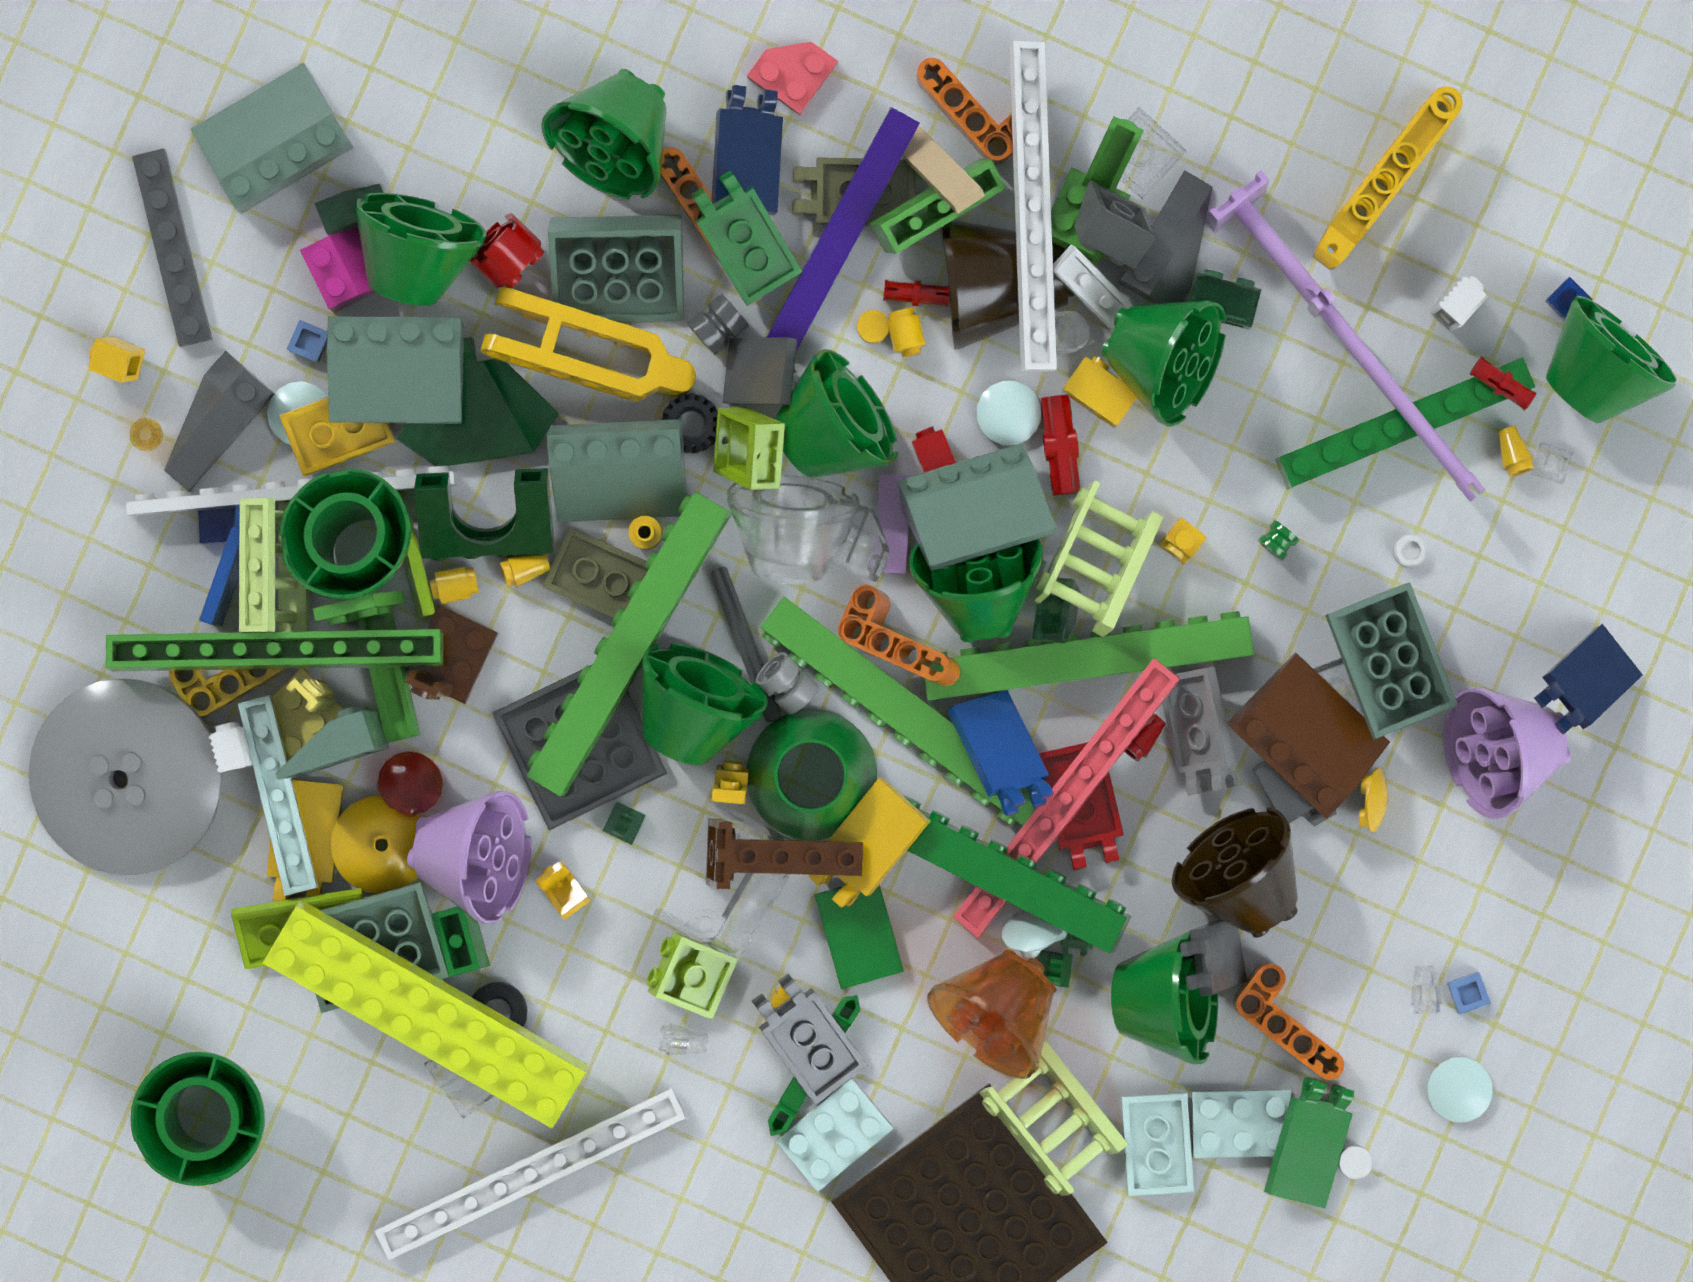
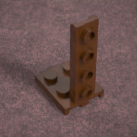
M438 605L427 629H440L443 632V666L409 667L405 683L412 685L410 692L424 699L440 700V697H451L466 704L499 633Z
M708 818L706 884L716 889H730V881H733L734 873L862 876V842L735 839V828H732V822Z

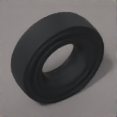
M493 982L482 986L472 996V998L484 1005H487L494 999L504 1000L510 1007L509 1019L522 1027L524 1026L528 1012L527 1004L521 992L514 986L503 982Z

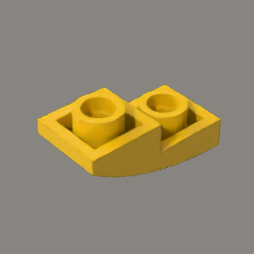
M726 760L723 761V765L717 764L712 801L745 805L749 769L743 767L742 762Z

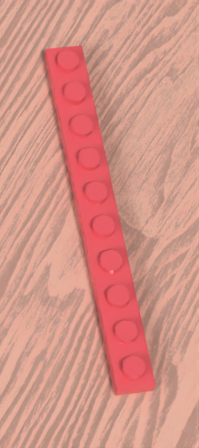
M1153 658L1052 788L1054 794L1046 798L1047 802L1045 805L1037 807L1007 846L1009 848L1008 854L1019 858L1021 854L1036 862L1040 861L1181 680L1179 676L1156 658ZM976 886L953 915V918L978 938L987 929L1007 901Z

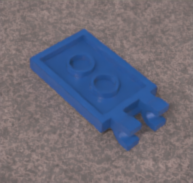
M240 504L236 508L234 527L230 530L199 621L210 625H223L239 580Z
M1008 690L952 705L947 712L988 797L998 796L1005 816L1017 813L1019 811L1017 806L1024 805L1026 802L1019 791L1020 789L1026 788L1033 808L1045 805L1047 802L1046 798L1054 794L1049 783L1044 781L1049 774Z

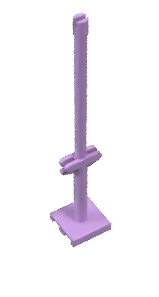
M1260 170L1256 173L1255 179L1243 189L1240 186L1230 194L1228 201L1219 208L1213 207L1209 211L1208 226L1216 233L1236 216L1240 219L1309 304L1307 309L1314 318H1317L1319 315L1455 480L1457 487L1469 501H1472L1476 496L1468 486L1472 485L1478 494H1481L1485 488L1472 472L1465 468L1332 305L1334 300L1332 293L1327 288L1321 289L1252 204L1266 193L1269 184V178Z

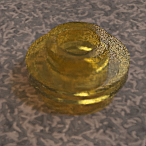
M139 419L130 429V440L140 450H154L162 442L163 430L160 424L153 419ZM145 428L151 431V437L148 440H142L140 437L141 431Z

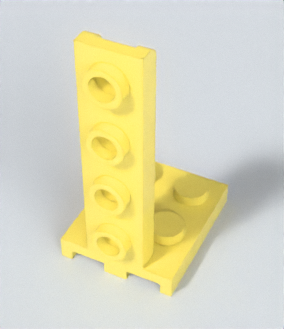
M301 668L272 697L288 761L329 721L338 718L336 712L344 710L331 697L334 694L333 690L323 680L320 679L318 681L314 679L305 668Z

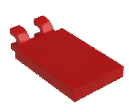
M1088 742L1039 753L1049 774L1044 781L1049 783L1051 788L1054 787ZM1109 772L1057 838L1059 850L1069 848L1073 871L1087 868L1084 849L1102 846L1105 864L1120 860L1115 837L1123 836L1124 833Z

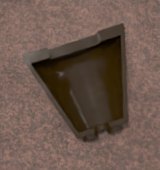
M953 220L942 226L952 313L951 325L954 349L964 348L1019 325L1016 231ZM1052 243L1053 263L1066 250L1055 243ZM1053 274L1054 310L1068 305V297L1074 296V294Z

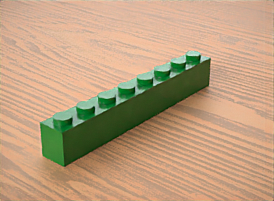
M1523 357L1497 367L1505 373L1507 371L1513 374L1512 378L1530 390L1535 388ZM1473 377L1412 403L1430 425L1436 429L1505 401L1507 398L1501 394L1499 396L1493 393L1494 389ZM1395 409L1276 458L1275 461L1286 488L1290 489L1418 435L1398 410Z
M904 796L930 820V823L909 847L908 852L1109 954L1115 952L1132 917L1125 913L1126 907L1111 899H1108L1107 903L1095 898L1096 891L1081 884L1075 888L1066 883L1067 877L1051 869L1046 873L1036 868L1038 862L1021 854L1019 858H1016L1007 853L1009 849L1007 846L995 840H990L988 844L978 839L979 832L965 825H961L959 829L949 824L950 818L934 810L929 814L919 809L921 803Z

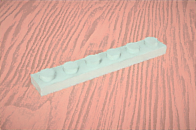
M272 695L238 703L284 895L318 888L292 778L277 780L275 775L288 760Z

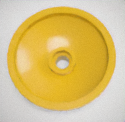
M385 795L369 796L351 804L336 821L331 835V855L341 876L352 886L375 894L408 886L418 875L414 868L408 866L407 858L409 851L414 845L416 824L419 818H421L420 814L405 801ZM383 838L387 841L388 846L386 850L378 851L376 849L375 843L378 839Z

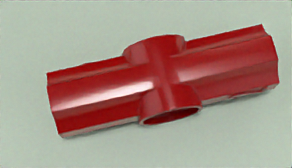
M1069 394L1041 398L1045 430L1043 433V446L1046 462H1049L1053 496L1078 493L1080 490L1077 464L1079 447L1076 429H1073Z

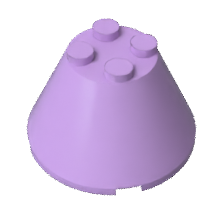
M1470 688L1459 692L1455 696L1458 706L1446 712L1443 741L1450 774L1455 785H1462L1470 799L1466 800L1468 805L1484 817L1499 819L1513 814L1563 764H1567L1570 761L1566 733L1562 735L1555 725L1564 715L1561 712L1555 713L1547 706L1541 708L1537 703L1484 688Z
M496 791L427 818H419L416 824L414 845L408 853V866L415 869L416 874L421 880L476 921L487 924L501 921L502 917L500 916L504 911L512 910L519 900L530 865L531 836H526L524 820L527 821L529 818L522 801L513 793Z

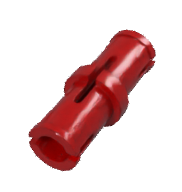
M885 280L883 301L911 302L912 306H919V303L948 307L949 286L921 284V281L915 280L914 283Z
M1482 356L1469 373L1494 389L1493 393L1495 395H1503L1524 411L1529 407L1537 394L1512 378L1513 374L1511 372H1503Z

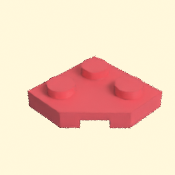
M813 42L770 48L763 52L748 73L747 78L763 90L778 91L777 100L798 115H801L838 64V60Z

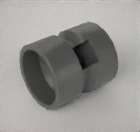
M722 293L708 304L709 311L707 313L700 311L687 322L691 330L713 355H716L728 344L729 336L737 337L749 326L744 317Z

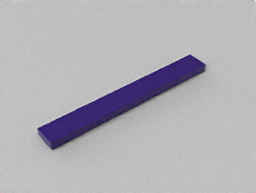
M890 107L766 338L788 337L797 339V351L920 122Z

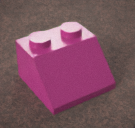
M358 227L329 235L300 250L328 309L333 313L376 293L368 286Z

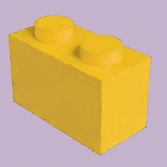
M1085 356L1061 391L1066 395L1069 394L1070 398L1115 429L1137 397L1120 377L1116 378L1108 372L1110 367L1096 356H1093L1092 359Z

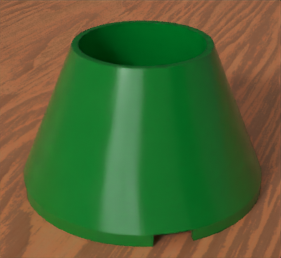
M394 193L366 194L364 201L361 202L362 199L358 198L355 210L368 286L376 293L394 301L419 306L436 304L485 242L486 230L479 222L456 209H452L451 214L435 209L436 202Z
M1576 296L1570 304L1546 373V380L1566 403L1587 419L1595 423H1602L1673 389L1677 381L1675 374L1661 356L1638 334L1635 337L1619 325L1622 320L1601 305L1586 297Z
M823 349L813 356L792 389L790 405H782L774 417L775 420L785 424L784 454L798 471L809 478L888 466L898 456L897 451L893 452L892 444L897 442V437L882 402L863 375L856 378L846 367L850 362L837 352L829 349Z
M346 468V470L329 474L327 472L323 473L300 488L284 512L280 526L282 556L293 577L315 594L331 599H354L365 596L386 584L399 570L407 555L411 539V522L407 507L399 493L386 480L376 474L354 468ZM358 521H375L377 535L370 552L356 563L335 565L334 546L341 532L349 525Z
M658 643L654 644L646 650L643 657V737L651 747L670 759L690 765L705 764L763 715L768 704L767 696L755 681L751 685L741 677L742 669L715 654L679 643H671L669 648H659L660 645Z
M799 710L794 714H786L780 719L773 721L756 739L747 762V769H749L747 788L758 813L770 826L779 832L803 840H820L832 837L877 781L876 760L866 737L849 720L825 710ZM813 742L825 745L833 750L841 760L844 768L842 788L838 795L825 805L818 807L801 806L793 802L781 787L779 780L781 762L789 750L799 744Z
M1190 931L1120 962L1113 974L1111 1007L1116 1029L1121 1035L1187 1063L1203 1064L1210 1055L1209 1052H1205L1207 1043L1214 1042L1218 1020V993L1201 996L1199 988L1187 989L1186 976L1197 973L1194 954L1182 957L1180 943L1191 940Z
M210 1052L182 1053L160 1063L141 1082L131 1107V1131L134 1142H136L144 1156V1160L155 1172L170 1181L183 1185H211L239 1172L256 1153L265 1127L264 1104L253 1079L234 1061ZM205 1086L218 1092L226 1101L230 1110L231 1122L229 1131L222 1142L211 1144L199 1142L190 1137L182 1128L178 1118V1104L187 1087Z

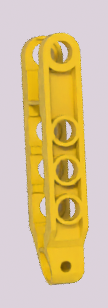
M1449 86L1440 87L1421 105L1325 229L1313 254L1314 259L1329 270H1334L1342 264L1460 113L1463 107V99L1457 89ZM1437 103L1443 105L1445 107L1446 112L1441 111L1438 108ZM1396 155L1403 156L1406 165L1401 164L1397 160ZM1376 180L1385 184L1386 191L1377 187ZM1355 206L1362 207L1366 212V217L1360 216L1356 212ZM1328 247L1333 249V253L1328 251Z
M504 287L498 290L494 303L495 306L500 305L522 313L521 317L546 324L539 348L503 336L485 334L480 351L489 357L635 403L656 392L672 397H678L682 394L686 395L695 383L696 372L693 365L684 359L669 355L657 334L511 288ZM564 326L585 333L584 336L588 338L595 336L616 343L615 346L620 348L624 345L646 352L647 356L651 358L646 375L637 379L554 353L553 350L560 327Z

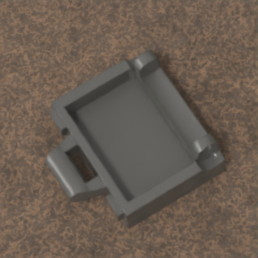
M1266 761L1256 764V767L1252 768L1273 809L1280 811L1288 823L1302 815L1315 827L1337 814L1335 810L1327 819L1317 810L1310 814L1309 811L1314 807Z

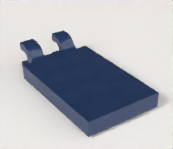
M733 85L732 90L726 91V109L720 108L716 113L711 202L714 204L729 195L719 177L731 171L743 191L752 186L768 214L775 215L778 213L783 117L774 116L778 91L765 89L763 95H758L757 108L743 107L747 86Z
M1602 623L1594 628L1542 677L1548 686L1538 693L1534 699L1543 708L1552 700L1555 701L1559 698L1568 710L1555 723L1563 735L1573 726L1580 725L1582 729H1585L1593 724L1643 674Z

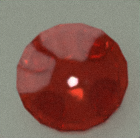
M407 751L397 753L386 760L379 771L376 787L380 796L390 808L403 813L407 817H414L419 813L426 812L436 804L442 793L443 780L440 770L433 760L422 753Z

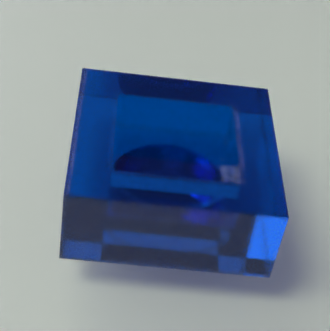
M1569 276L1545 302L1565 321L1570 304L1576 296H1583L1590 300L1593 299Z
M233 509L198 510L200 543L227 542L230 530L234 527Z

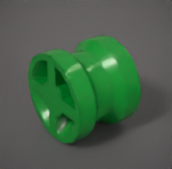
M1276 520L1270 524V531L1266 535H1261L1258 539V542L1265 549L1282 561L1286 558L1287 550L1290 546H1295L1300 541L1295 534Z

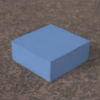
M299 320L287 350L319 363L327 345V331Z
M1480 972L1447 982L1458 1014L1491 1004Z

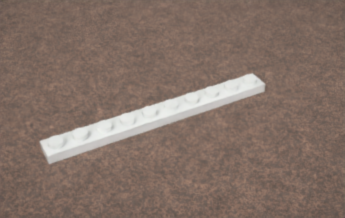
M1013 41L1009 44L1021 371H1054L1057 369L1045 42Z
M448 466L428 468V473L448 472ZM415 469L396 470V477L383 478L396 491L414 490ZM449 471L451 486H458L457 473ZM372 472L373 474H376L379 477L383 478L382 472ZM313 478L297 480L298 486L285 487L284 481L265 483V489L252 490V484L232 486V492L220 493L218 487L199 489L200 495L187 496V491L167 492V498L154 499V494L134 495V501L125 502L126 515L143 516L237 507L240 504V499L274 498L275 503L290 502L298 490Z
M670 1088L376 1229L374 1232L389 1261L686 1119V1115L673 1088Z

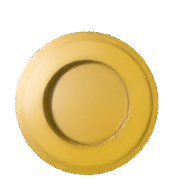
M878 310L866 311L858 319L857 332L865 342L879 343L889 333L887 325L889 320L884 313Z

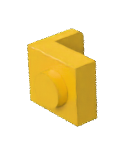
M562 862L548 866L543 870L541 876L535 880L538 887L545 892L564 920L591 901L574 874Z

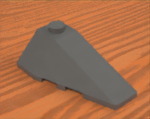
M1184 170L1152 225L1156 235L1155 241L1135 269L1127 267L1119 281L1120 285L1153 304L1184 301L1192 287L1213 186Z
M226 350L204 374L164 469L167 474L188 492L194 488L275 394Z

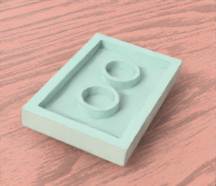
M851 1078L780 1136L776 1143L817 1192H819L893 1129V1126Z
M1291 1090L1191 1091L1192 1157H1274L1290 1102Z
M1187 1092L1121 1096L1123 1137L1128 1143L1124 1148L1127 1195L1141 1196L1194 1192Z

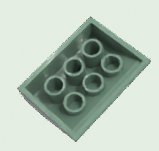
M304 63L191 128L218 181L234 208L241 214L354 148Z
M681 215L550 218L548 242L553 302L616 322L684 321Z
M328 316L327 370L329 422L462 424L464 326L461 317Z
M682 419L550 426L547 433V446L558 522L636 519L640 516L652 518L681 516L678 509L687 496Z
M1023 444L1006 447L1002 450L976 456L972 459L946 465L897 481L902 511L931 571L1057 533L1056 525L1034 466Z
M1410 582L1325 615L1373 740L1458 706Z
M355 706L336 712L338 718L329 721L275 773L277 780L297 778L389 749L390 746L384 736L379 711H370L369 707Z
M421 882L320 910L439 979L449 977L432 918V910ZM316 994L321 1013L340 1008Z

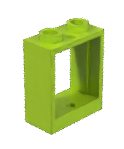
M748 407L718 408L713 472L750 490L780 489L785 424ZM726 437V442L722 444V439Z

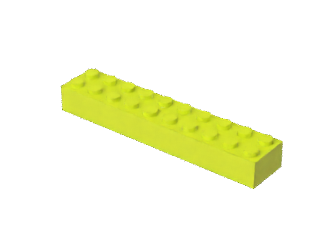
M301 899L298 901L263 961V964L552 1129L586 1074L587 1063Z

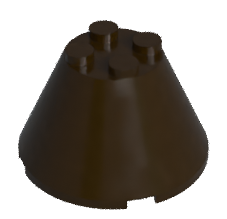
M1269 807L1266 809L1267 812H1255L1253 808L1236 812L1207 828L1189 844L1187 849L1190 853L1182 864L1180 862L1176 863L1172 873V887L1182 901L1247 933H1251L1254 938L1264 936L1269 929L1282 921L1291 920L1298 912L1295 906L1298 894L1291 828L1287 819L1280 811Z

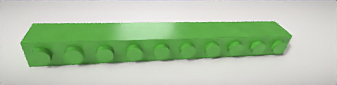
M696 491L693 496L687 495L678 509L681 516L675 525L670 523L661 538L665 542L659 553L654 551L644 566L648 570L642 582L636 580L627 595V597L631 598L625 610L620 608L611 622V625L614 627L608 638L603 637L596 646L594 654L597 655V658L591 667L589 665L584 667L577 679V682L581 685L575 695L570 693L566 697L560 708L564 712L558 723L554 721L551 723L543 737L547 740L541 752L536 750L527 763V767L530 768L527 777L558 796H565L641 669L646 650L657 642L733 514Z
M785 596L782 597L760 626L765 631L762 638L776 648L780 644L784 645L792 651L789 656L802 668L808 663L818 671L814 676L828 688L833 683L841 688L844 692L840 697L855 708L860 703L870 710L867 717L881 728L885 723L894 728L896 732L893 737L906 747L913 743L923 750L919 756L933 767L940 763L949 771L945 776L959 787L964 782L972 787L975 791L971 796L986 807L991 802L1001 809L998 816L1012 827L1017 822L1024 826L1037 807L1033 808L1028 792L1024 788L1019 790L1026 801L1024 805L1017 806L1019 809L1017 813L1005 816L998 796L988 797L954 724Z
M1240 611L1220 613L1221 620L1209 622L1207 615L1188 618V625L1175 626V620L1155 622L1156 629L1143 631L1142 624L1123 627V634L1110 635L1109 632L1106 636L1102 637L1091 631V638L1078 640L1076 633L1058 636V643L1045 644V638L1026 640V647L1013 649L1012 643L992 645L993 652L980 653L979 647L961 649V656L951 657L960 666L958 680L950 686H941L924 678L926 698L929 701L1144 671L1153 658H1156L1166 667L1252 656L1254 655L1249 616L1240 617ZM934 662L929 667L941 673L944 670V666Z
M440 629L106 635V668L112 672L443 666V632Z

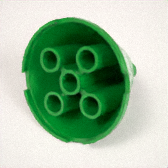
M620 69L618 74L551 106L542 118L541 129L543 137L550 150H553L555 147L564 158L562 165L589 186L621 199L629 200L632 195H641L642 199L646 198L654 192L660 181L667 111L663 100L665 92L658 85L648 84L636 77L631 71Z
M1211 300L1132 306L1129 309L1121 308L1115 315V328L1112 335L1103 345L1102 356L1107 358L1111 368L1159 423L1169 427L1178 425L1186 419V416L1182 414L1190 405L1198 406L1216 373L1226 338L1225 334L1220 333L1221 321H1226L1225 311L1219 303Z
M1036 539L931 571L917 543L910 556V570L914 581L953 630L959 634L963 642L971 643L976 640L994 637L1005 638L1012 633V627L1039 572L1043 560L1042 546L1040 540Z

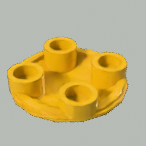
M1379 767L1374 769L1371 775H1365L1361 780V794L1366 795L1365 808L1362 807L1359 813V826L1368 828L1370 832L1374 833L1381 825L1388 805L1387 781L1382 768Z

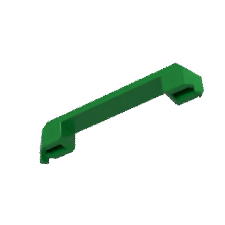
M858 995L842 997L832 1013L833 1018L844 1033L847 1032L861 1010ZM795 1077L792 1078L768 1118L771 1136L787 1131L807 1097L806 1092Z

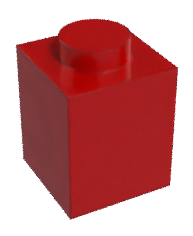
M932 426L915 433L917 439L913 440L911 444L923 473L956 463L942 429L935 432Z

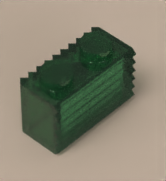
M1205 269L1204 274L1197 273L1189 301L1211 300L1217 302L1223 307L1226 314V321H1221V323L1250 330L1262 290L1255 288L1256 282L1244 278H1236V282L1224 280L1223 273Z

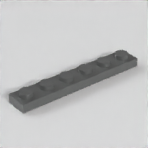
M162 148L134 155L132 159L179 347H185L213 340L166 150Z

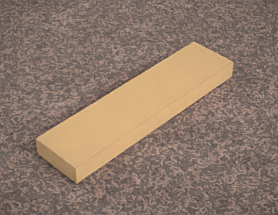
M918 126L902 158L959 214L985 196L984 192Z

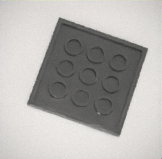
M583 669L492 712L549 831L668 774L658 752L643 737L642 719L627 691L565 796H558L527 777L530 768L527 767L528 761L536 750L541 752L547 740L543 737L553 721L558 723L564 712L560 708L566 697L570 693L575 695L581 685L577 682V679Z

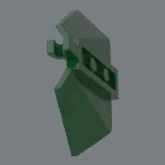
M468 337L464 338L462 424L405 423L396 439L435 467L488 461L534 453L548 433L550 426L553 425L559 416V413L507 362L498 359L477 362L474 339Z

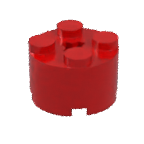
M509 213L504 216L508 220L501 226L496 222L486 231L484 244L469 262L497 289L503 286L512 289L521 280L522 275L520 273L528 264L534 265L544 254V250L540 247L541 240L513 213Z

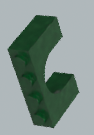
M548 468L515 469L514 495L516 512L505 524L489 529L471 526L457 515L452 503L449 472L416 474L414 495L422 559L431 558L435 561H441L453 557L476 559L480 556L507 558L520 554L542 556L546 553H553L554 528Z

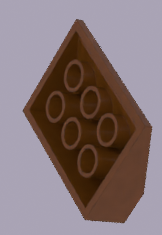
M1296 652L1227 722L1228 726L1326 819L1350 796L1390 743L1385 736L1373 740L1364 716Z

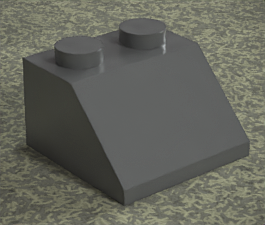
M1092 180L1089 182L1075 223L1080 244L1089 251L1095 252L1098 250L1106 254L1107 258L1116 265L1123 266L1125 264L1135 269L1156 239L1145 208Z

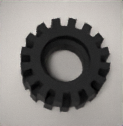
M694 393L682 394L669 402V405L663 411L661 420H677L688 411L699 413L704 420L702 431L696 436H686L683 434L684 453L697 454L700 451L709 449L708 447L716 441L718 411L714 404L702 395L699 396Z

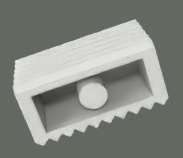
M1473 276L1469 278L1461 277L1443 293L1439 301L1434 303V306L1430 308V313L1448 330L1454 332L1463 326L1488 298L1483 292L1486 288Z
M230 722L215 726L216 733L210 734L209 739L212 740L210 745L214 747L212 749L215 753L213 758L217 759L215 764L219 766L217 771L220 773L232 772L253 766L244 728L240 727V723Z

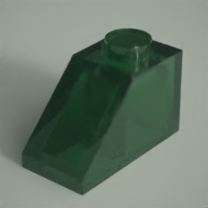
M380 183L347 190L314 203L326 234L329 236L358 227L355 210L357 200L359 198L362 199L361 202L364 201L366 194L384 193Z
M1057 577L1056 581L1079 593L1081 592L1074 579ZM1050 593L1040 604L1037 603L1032 640L1066 643L1076 623L1078 607Z

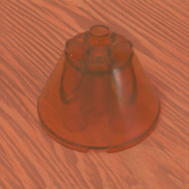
M1005 949L1002 954L934 985L927 994V1002L936 1020L957 1043L962 1038L977 1050L973 1055L974 1057L1003 1074L1027 1079L1039 1067L1052 1000L1057 988L1043 974L1045 968L1039 961L1031 957L1025 960L1012 950Z

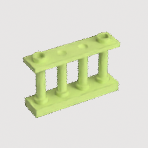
M1094 480L1086 489L1081 487L1073 501V505L1077 506L1048 571H1043L1034 588L1039 591L1034 601L1040 604L1050 593L1092 614L1093 619L1096 620L1092 632L1104 637L1114 629L1164 517L1152 511L1144 519L1138 518L1137 520L1094 497L1100 485L1099 482ZM1088 509L1131 531L1130 535L1134 537L1131 546L1123 547L1083 526L1082 523ZM1077 537L1117 558L1118 563L1121 564L1118 574L1110 575L1070 554L1069 551L1075 538ZM1065 565L1105 586V591L1109 592L1106 601L1097 603L1056 581L1062 566Z
M274 498L240 499L239 632H275V623H278V632L310 631V590L293 577L282 556L280 526L289 502H278V510H275ZM275 523L278 524V543H275ZM275 557H278V576H275ZM275 590H278V609H275Z
M1044 1041L1036 1044L1028 1051L1033 1058L1031 1059L1032 1064L999 1092L991 1086L979 1093L984 1098L982 1104L992 1116L997 1115L1045 1175L1044 1182L1054 1194L1059 1193L1060 1196H1065L1075 1191L1068 1180L1100 1152H1108L1109 1155L1119 1153L1128 1143L1048 1042ZM1039 1074H1046L1053 1083L1051 1086L1052 1090L1017 1118L1006 1102ZM1066 1100L1074 1109L1072 1116L1038 1144L1027 1131V1128L1058 1101ZM1080 1126H1087L1094 1135L1092 1137L1093 1142L1058 1170L1047 1154Z

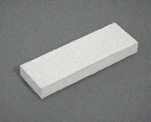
M1070 245L1053 263V274L1112 333L1115 328L1114 318L1116 313L1121 308L1129 309L1133 305L1075 246Z

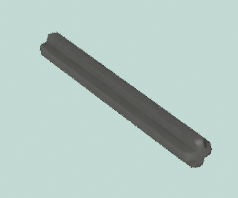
M720 567L711 572V577L750 682L753 684V681H756V677L764 665L729 571L726 567ZM765 692L768 700L767 707L763 713L765 721L772 722L780 719L782 713L779 705L774 701L775 695L769 696Z

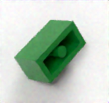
M457 906L432 913L449 977L490 966L478 921Z

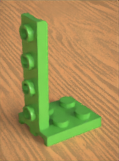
M1113 116L1087 174L1071 167L1051 209L1052 243L1065 249L1073 245L1088 260L1099 264L1103 253L1098 250L1095 252L1089 251L1080 244L1075 223L1087 185L1091 180L1129 200L1131 195L1116 187L1144 132L1143 129L1137 127L1132 121Z
M403 591L372 593L313 608L315 621L327 620L329 626L358 621L360 630H396L391 607L406 604ZM369 667L386 741L389 743L421 735L410 686L405 683L407 679L405 667Z

